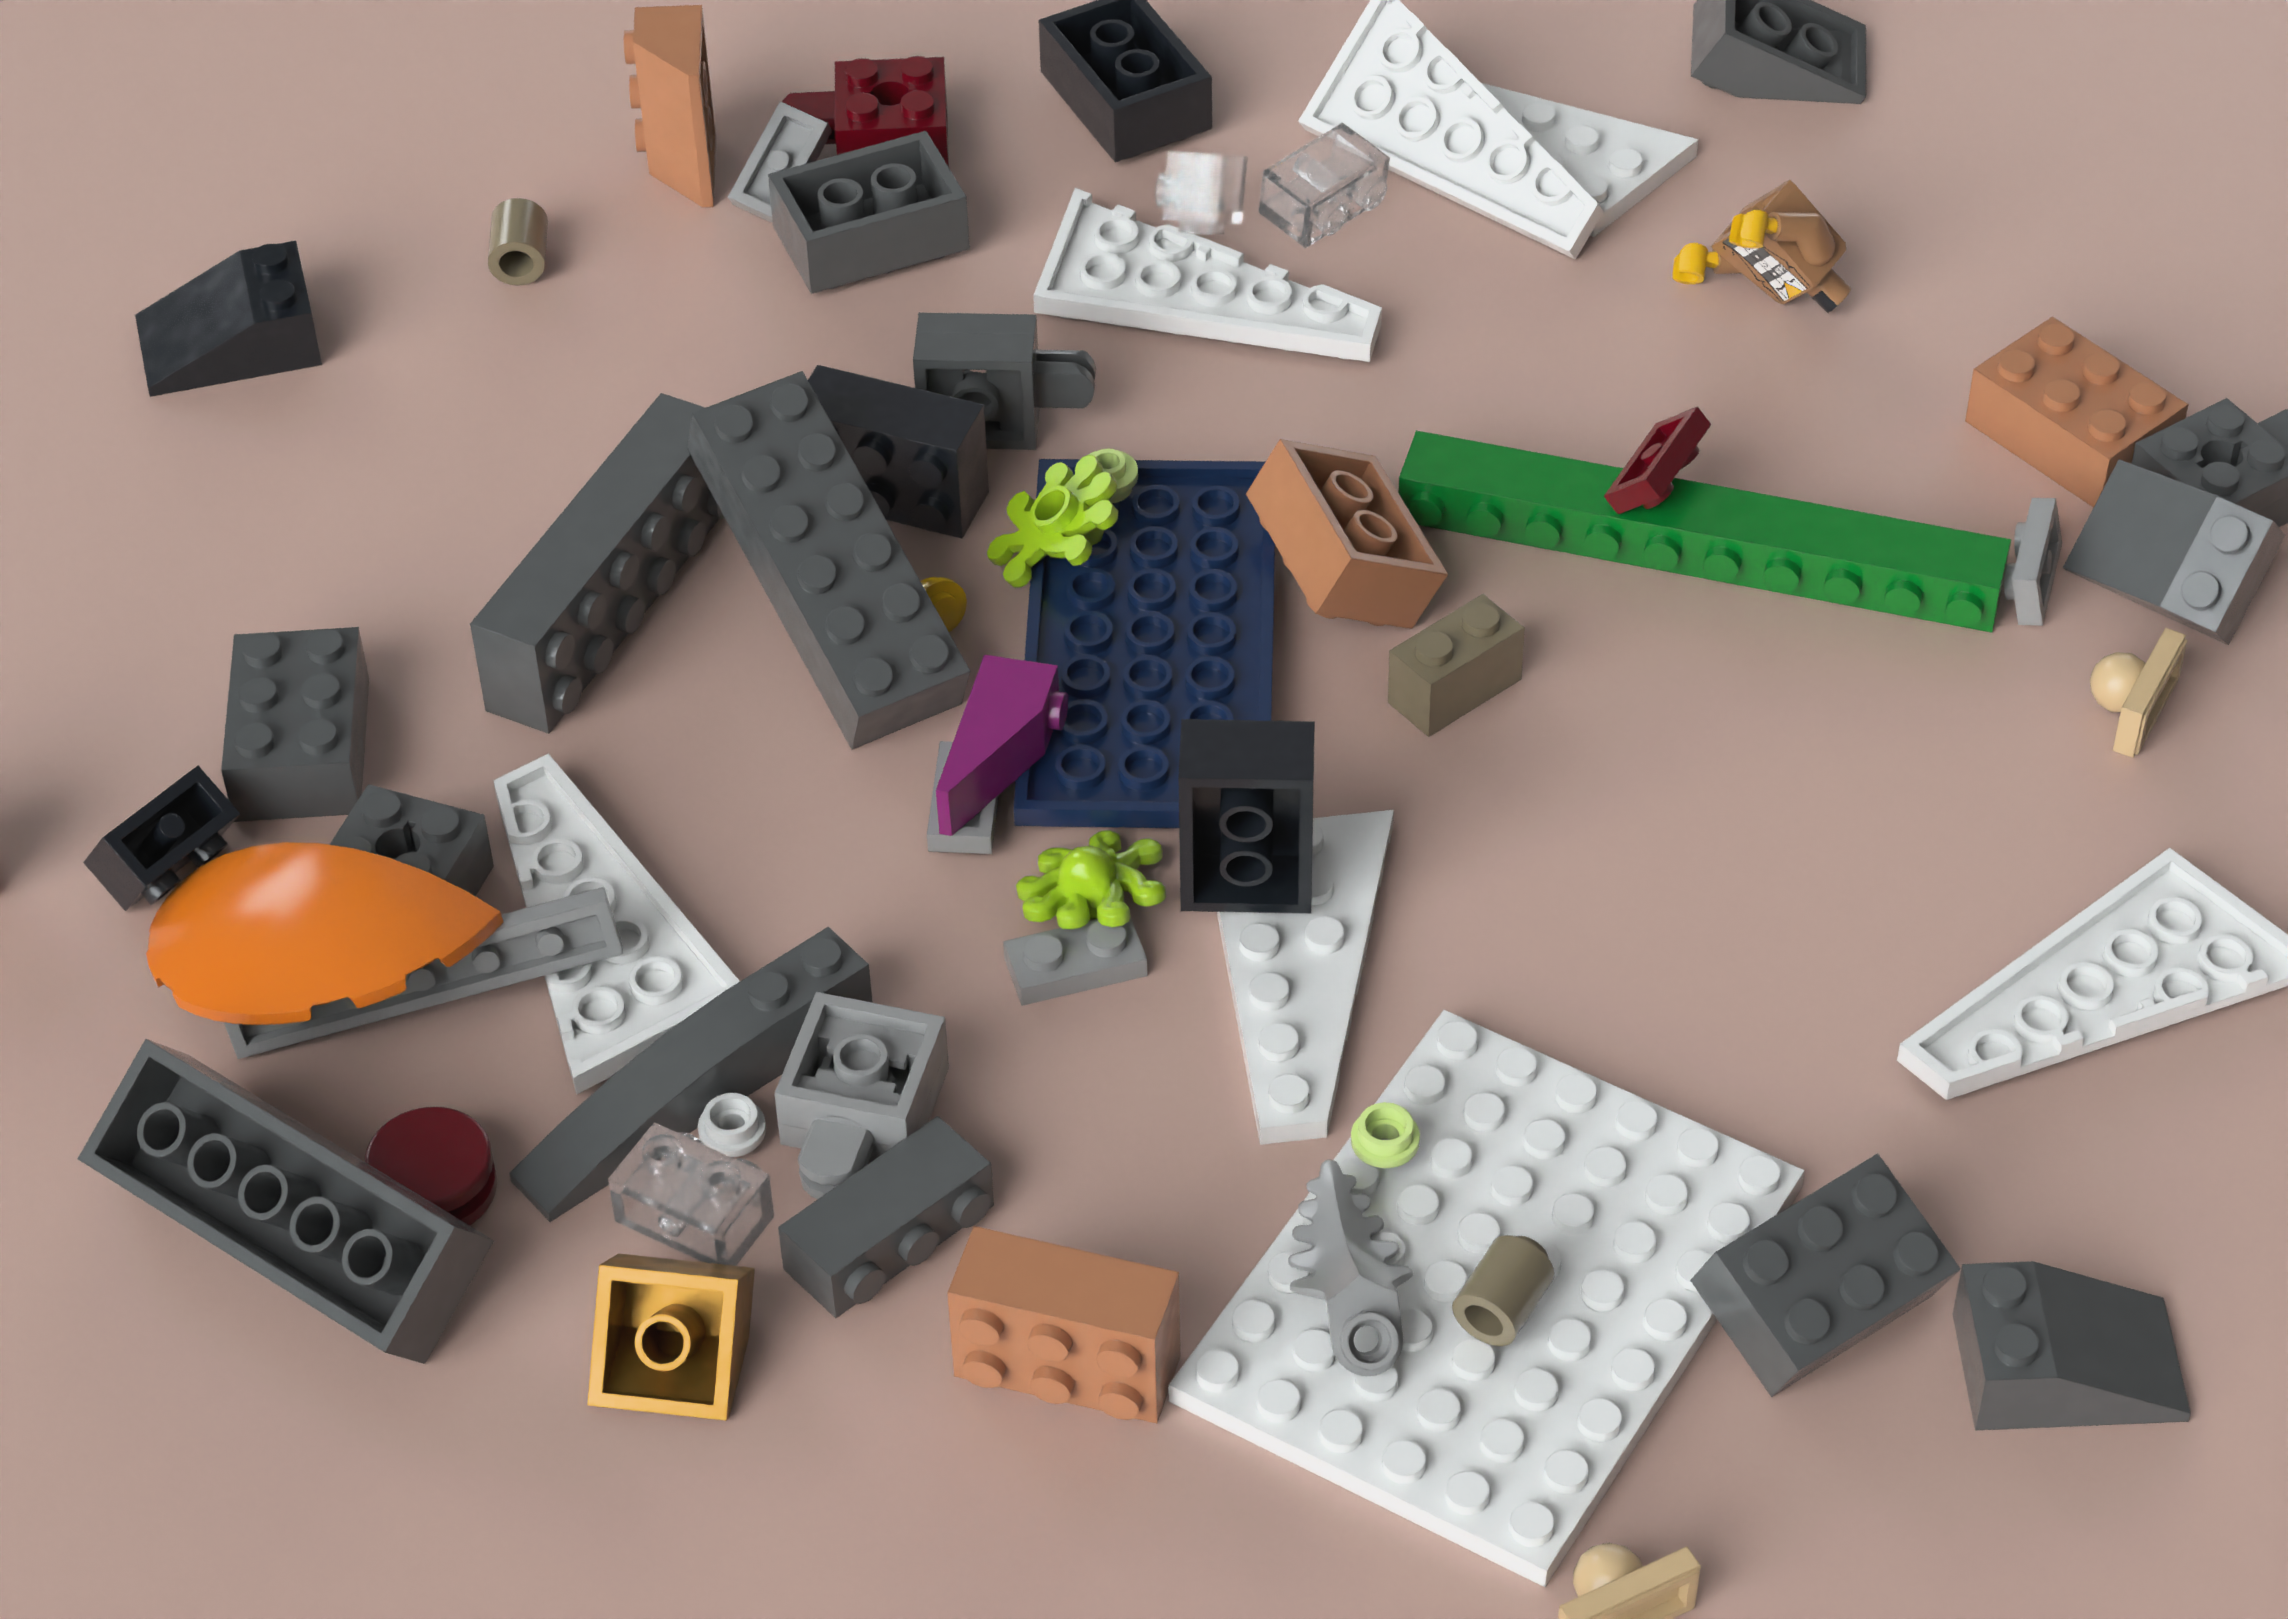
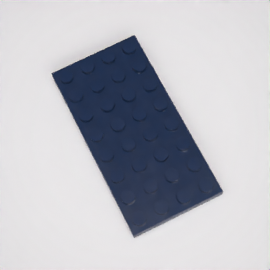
M1039 459L1036 498L1046 485L1045 473L1052 465L1062 462L1075 475V467L1080 459ZM1135 460L1138 466L1137 483L1127 498L1120 502L1112 503L1119 512L1118 520L1112 527L1104 530L1101 541L1092 546V553L1088 561L1081 565L1073 566L1066 558H1055L1047 555L1031 567L1032 575L1030 579L1024 660L1058 665L1059 692L1068 694V711L1063 729H1053L1046 753L1016 779L1014 797L1015 826L1179 828L1181 719L1272 721L1275 543L1268 531L1261 525L1260 517L1246 495L1266 461Z

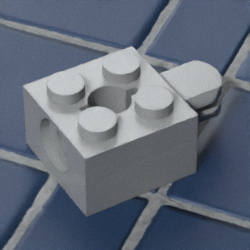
M815 993L774 1093L780 1144L801 1149L798 1156L799 1174L803 1189L810 1196L819 1199L868 1165L869 1162L871 1163L929 1122L949 1069L945 1017L831 994Z

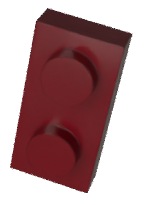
M1698 406L1660 421L1653 426L1604 495V498L1617 514L1641 505L1645 509L1653 508L1671 494L1674 489V485L1671 483L1679 470L1686 467L1697 457L1700 451L1697 445L1712 425Z

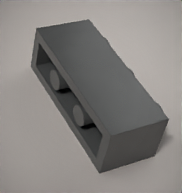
M935 1117L780 1225L778 1232L783 1269L835 1318L839 1317L855 1304H862L872 1299L880 1291L883 1284L910 1265L915 1266L924 1262L939 1244L960 1229L974 1226L986 1215L988 1210L994 1206L991 1163L940 1117Z

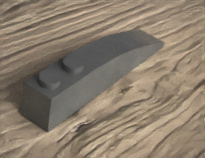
M830 927L823 929L722 992L666 1032L616 1072L561 1121L509 1173L511 1182L549 1222L553 1221L697 1129L701 1114L713 1098L725 1093H739L749 1096L782 1075L816 992L873 1003L869 964Z

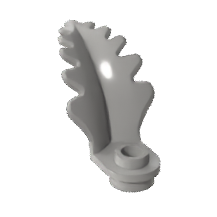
M1330 1159L1321 1164L1319 1177L1307 1183V1190L1316 1195V1198L1302 1201L1298 1207L1299 1214L1311 1220L1312 1224L1296 1226L1293 1229L1292 1236L1297 1241L1311 1244L1312 1247L1290 1255L1288 1263L1291 1267L1309 1271L1311 1274L1292 1281L1290 1290L1297 1294L1325 1300L1331 1346L1336 1359L1344 1368L1354 1374L1374 1376L1391 1368L1401 1354L1403 1332L1396 1288L1413 1276V1271L1407 1266L1385 1264L1387 1260L1399 1252L1398 1243L1370 1239L1384 1228V1221L1378 1215L1362 1217V1213L1370 1206L1369 1196L1365 1193L1351 1194V1189L1357 1183L1356 1178L1353 1175L1342 1174L1338 1163ZM1364 1326H1372L1378 1333V1343L1369 1352H1360L1354 1345L1355 1333Z

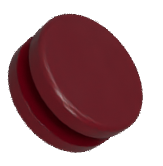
M423 1107L404 1112L385 1123L372 1137L366 1149L364 1162L469 1226L487 1211L494 1199L497 1188V1176L489 1138L483 1127L475 1119L461 1111L446 1107Z

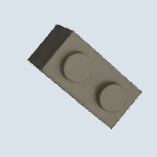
M1484 594L1478 596L1389 650L1388 703L1430 737L1521 680L1525 627Z

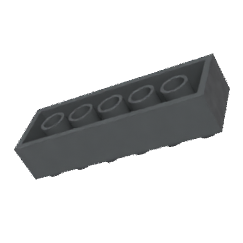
M803 371L693 412L688 451L851 750L961 705L970 669Z
M660 393L470 623L485 711L549 734L565 713L569 714L575 709L583 690L597 673H602L606 670L614 651L628 634L634 633L639 628L648 608L659 595L665 594L670 589L675 574L690 556H695L700 551L706 535L720 518H725L688 451L692 413L706 407Z
M145 1039L78 1157V1160L381 1351L426 1364L494 1240L190 1055Z

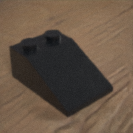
M296 240L279 244H265L257 248L240 250L135 314L150 397L322 365Z

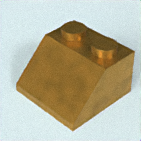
M619 1253L601 1263L598 1271L587 1405L728 1420L749 1340L755 1268Z

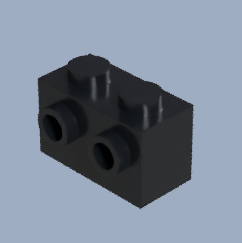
M198 765L105 835L83 863L125 911L143 897L150 905H153L180 883L181 879L175 874L190 861L198 868L212 860L228 845L222 835L240 813Z

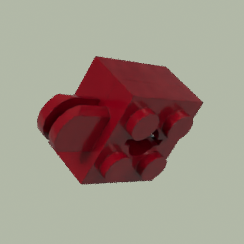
M912 56L902 59L870 60L859 58L852 61H835V91L790 93L782 100L783 103L827 122L832 129V133L825 145L836 144L837 155L927 131L949 167L944 57Z

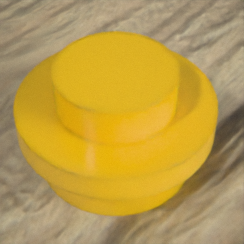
M929 577L921 580L920 582L948 632H951L961 622L966 611L967 599L964 590L955 581L945 577Z

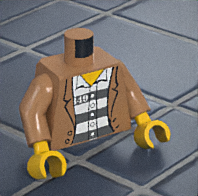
M1791 180L1786 181L1745 206L1739 214L1735 215L1732 222L1712 244V252H1708V249L1699 243L1685 245L1680 250V254L1674 258L1672 273L1673 280L1682 284L1702 283L1705 278L1706 267L1712 268L1715 274L1742 273L1777 303L1784 305L1807 293L1827 313L1835 309L1852 289L1832 269L1847 249L1845 241Z

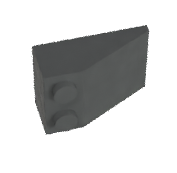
M1697 0L1693 5L1691 77L1700 80L1708 87L1718 88L1738 98L1860 104L1866 97V25L1812 0Z
M2119 459L2063 568L2229 645L2286 535L2271 519L2212 493Z
M2034 1261L1962 1264L1952 1315L1975 1431L2189 1422L2191 1415L2163 1297Z

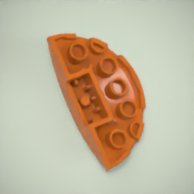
M282 842L251 846L224 854L198 867L180 881L166 897L150 925L146 957L149 969L158 988L165 985L173 991L172 995L181 1009L203 1018L232 1024H287L309 1021L312 1015V1006L324 1005L335 1000L349 998L357 1008H363L398 995L406 990V976L409 973L429 965L435 959H439L446 967L453 966L488 939L504 921L499 910L466 890L429 872L395 859L349 847L321 843Z

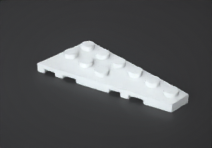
M1370 0L1298 120L1306 131L1575 260L1604 212L1594 198L1557 160L1552 158L1534 137L1515 120L1480 81L1441 44L1400 0Z
M1481 83L1603 209L1602 216L1590 234L1592 237L1599 234L1697 157L1698 139Z
M1078 188L1074 189L1033 295L1034 313L1370 362L1382 319V307L1323 284L1309 288L1289 280L1288 270L1272 264L1265 270L1244 262V253L1170 224L1157 228L1136 220V211L1119 204L1113 210L1092 203V194Z
M548 753L493 780L497 802L525 906L528 908L604 887L623 948V954L544 975L577 1095L612 1077L666 1032L740 981Z
M2168 848L1901 1042L1897 1061L1945 1100H1949L2288 986V934L2177 852Z

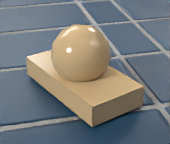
M2165 627L2146 663L2133 653L2116 652L2104 656L2093 668L2090 677L2092 695L2097 703L2108 711L2120 713L2113 751L2134 758L2135 754H2139L2179 680L2188 641L2185 639L2186 634Z
M1610 1542L1592 1546L1581 1555L1573 1570V1585L1578 1597L1559 1606L1558 1619H1673L1695 1608L1701 1565L1687 1546L1645 1566H1642L1640 1558L1626 1546Z

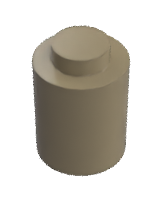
M514 198L501 202L493 210L488 267L492 275L503 283L517 286L530 284L536 281L544 271L548 218L543 208L537 203L527 199Z
M1503 1235L1497 1237L1453 1301L1452 1311L1461 1327L1484 1343L1494 1346L1511 1344L1554 1279V1268L1545 1249L1538 1242L1526 1236Z

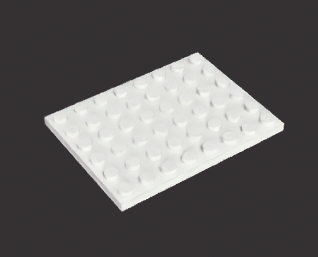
M1443 1010L1375 1103H1394L1410 1113L1420 1132L1419 1148L1415 1156L1409 1162L1398 1167H1374L1366 1164L1356 1156L1351 1146L1350 1137L1334 1159L1340 1166L1342 1174L1353 1175L1356 1178L1357 1183L1350 1193H1365L1370 1198V1206L1362 1213V1217L1378 1215L1384 1221V1228L1370 1239L1394 1241L1399 1245V1252L1387 1260L1385 1264L1407 1266L1413 1271V1276L1396 1288L1403 1332V1347L1398 1360L1387 1371L1374 1376L1354 1374L1338 1362L1331 1346L1325 1300L1297 1294L1290 1290L1292 1281L1311 1274L1309 1271L1291 1267L1288 1263L1290 1255L1312 1247L1311 1244L1297 1241L1292 1236L1293 1229L1296 1226L1312 1224L1311 1220L1301 1216L1297 1209L1168 1385L1169 1402L1546 1587L1717 1321V1318L1690 1280L1716 1251L1789 1208L1802 1189L1805 1170ZM1310 1192L1304 1201L1315 1199L1316 1195ZM1503 1235L1526 1236L1538 1242L1547 1252L1554 1268V1279L1511 1344L1494 1346L1484 1343L1470 1335L1457 1322L1452 1311L1453 1301L1497 1237ZM1372 1326L1361 1327L1354 1335V1345L1360 1352H1369L1378 1343V1333Z

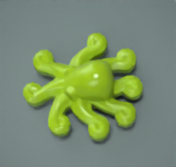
M1086 455L1082 457L1076 464L1075 475L1066 464L1062 462L1055 463L1045 473L1046 485L1035 501L1025 491L1015 494L1009 501L1006 508L1007 515L1019 530L1015 533L996 537L989 545L987 556L997 566L1007 564L1003 577L1014 588H1021L1028 584L1032 575L1031 567L1047 555L1055 558H1066L1073 566L1085 563L1091 556L1092 546L1101 541L1104 530L1112 527L1118 520L1119 512L1109 501L1116 492V480L1110 473L1103 472L1101 462L1095 456ZM1014 553H1018L1013 559H1011Z
M1103 830L1090 837L1089 846L1074 849L1050 848L1038 855L1039 872L1046 874L1040 877L1025 876L1016 884L1017 896L1024 901V918L1033 922H1044L1056 916L1058 926L1062 929L1081 928L1090 919L1097 918L1098 922L1103 926H1123L1129 922L1131 917L1130 909L1124 902L1123 891L1130 893L1134 903L1145 907L1157 905L1166 898V890L1162 882L1155 880L1147 881L1145 876L1137 870L1140 865L1156 864L1161 861L1163 857L1161 845L1158 841L1152 839H1141L1130 845L1126 851L1116 853L1122 849L1120 835L1111 830Z

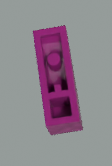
M984 654L936 788L939 834L953 836L1046 753L1053 729H1063L1068 711V694L1059 692L1058 665Z

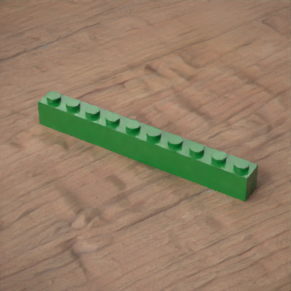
M1417 430L1399 476L1398 493L1416 523L1420 526L1991 633L1993 632L2004 584L2005 569L2011 539L1679 478L1672 480L1671 483L1674 485L1673 491L1655 507L1645 509L1641 505L1617 514L1604 498V495L1623 468Z

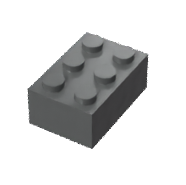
M927 131L768 174L773 227L811 294L970 249L967 197Z
M359 627L234 634L221 766L228 800L240 813L234 822L349 815L362 795L369 675Z
M1877 1153L1716 1251L1690 1281L1769 1395L1773 1397L1932 1297L1961 1268Z

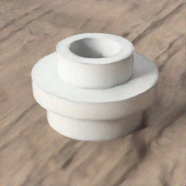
M725 1093L719 1095L706 1105L704 1112L699 1118V1139L709 1152L717 1156L739 1157L755 1150L765 1137L766 1123L764 1114L749 1097L743 1094Z

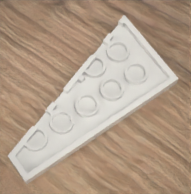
M1394 810L1313 818L1311 914L1217 912L1260 1145L1326 1138L1328 1135L1340 1078V1066L1345 1043L1348 1041L1355 996L1358 994L1374 920V908L1378 889L1382 882L1386 851L1392 835Z

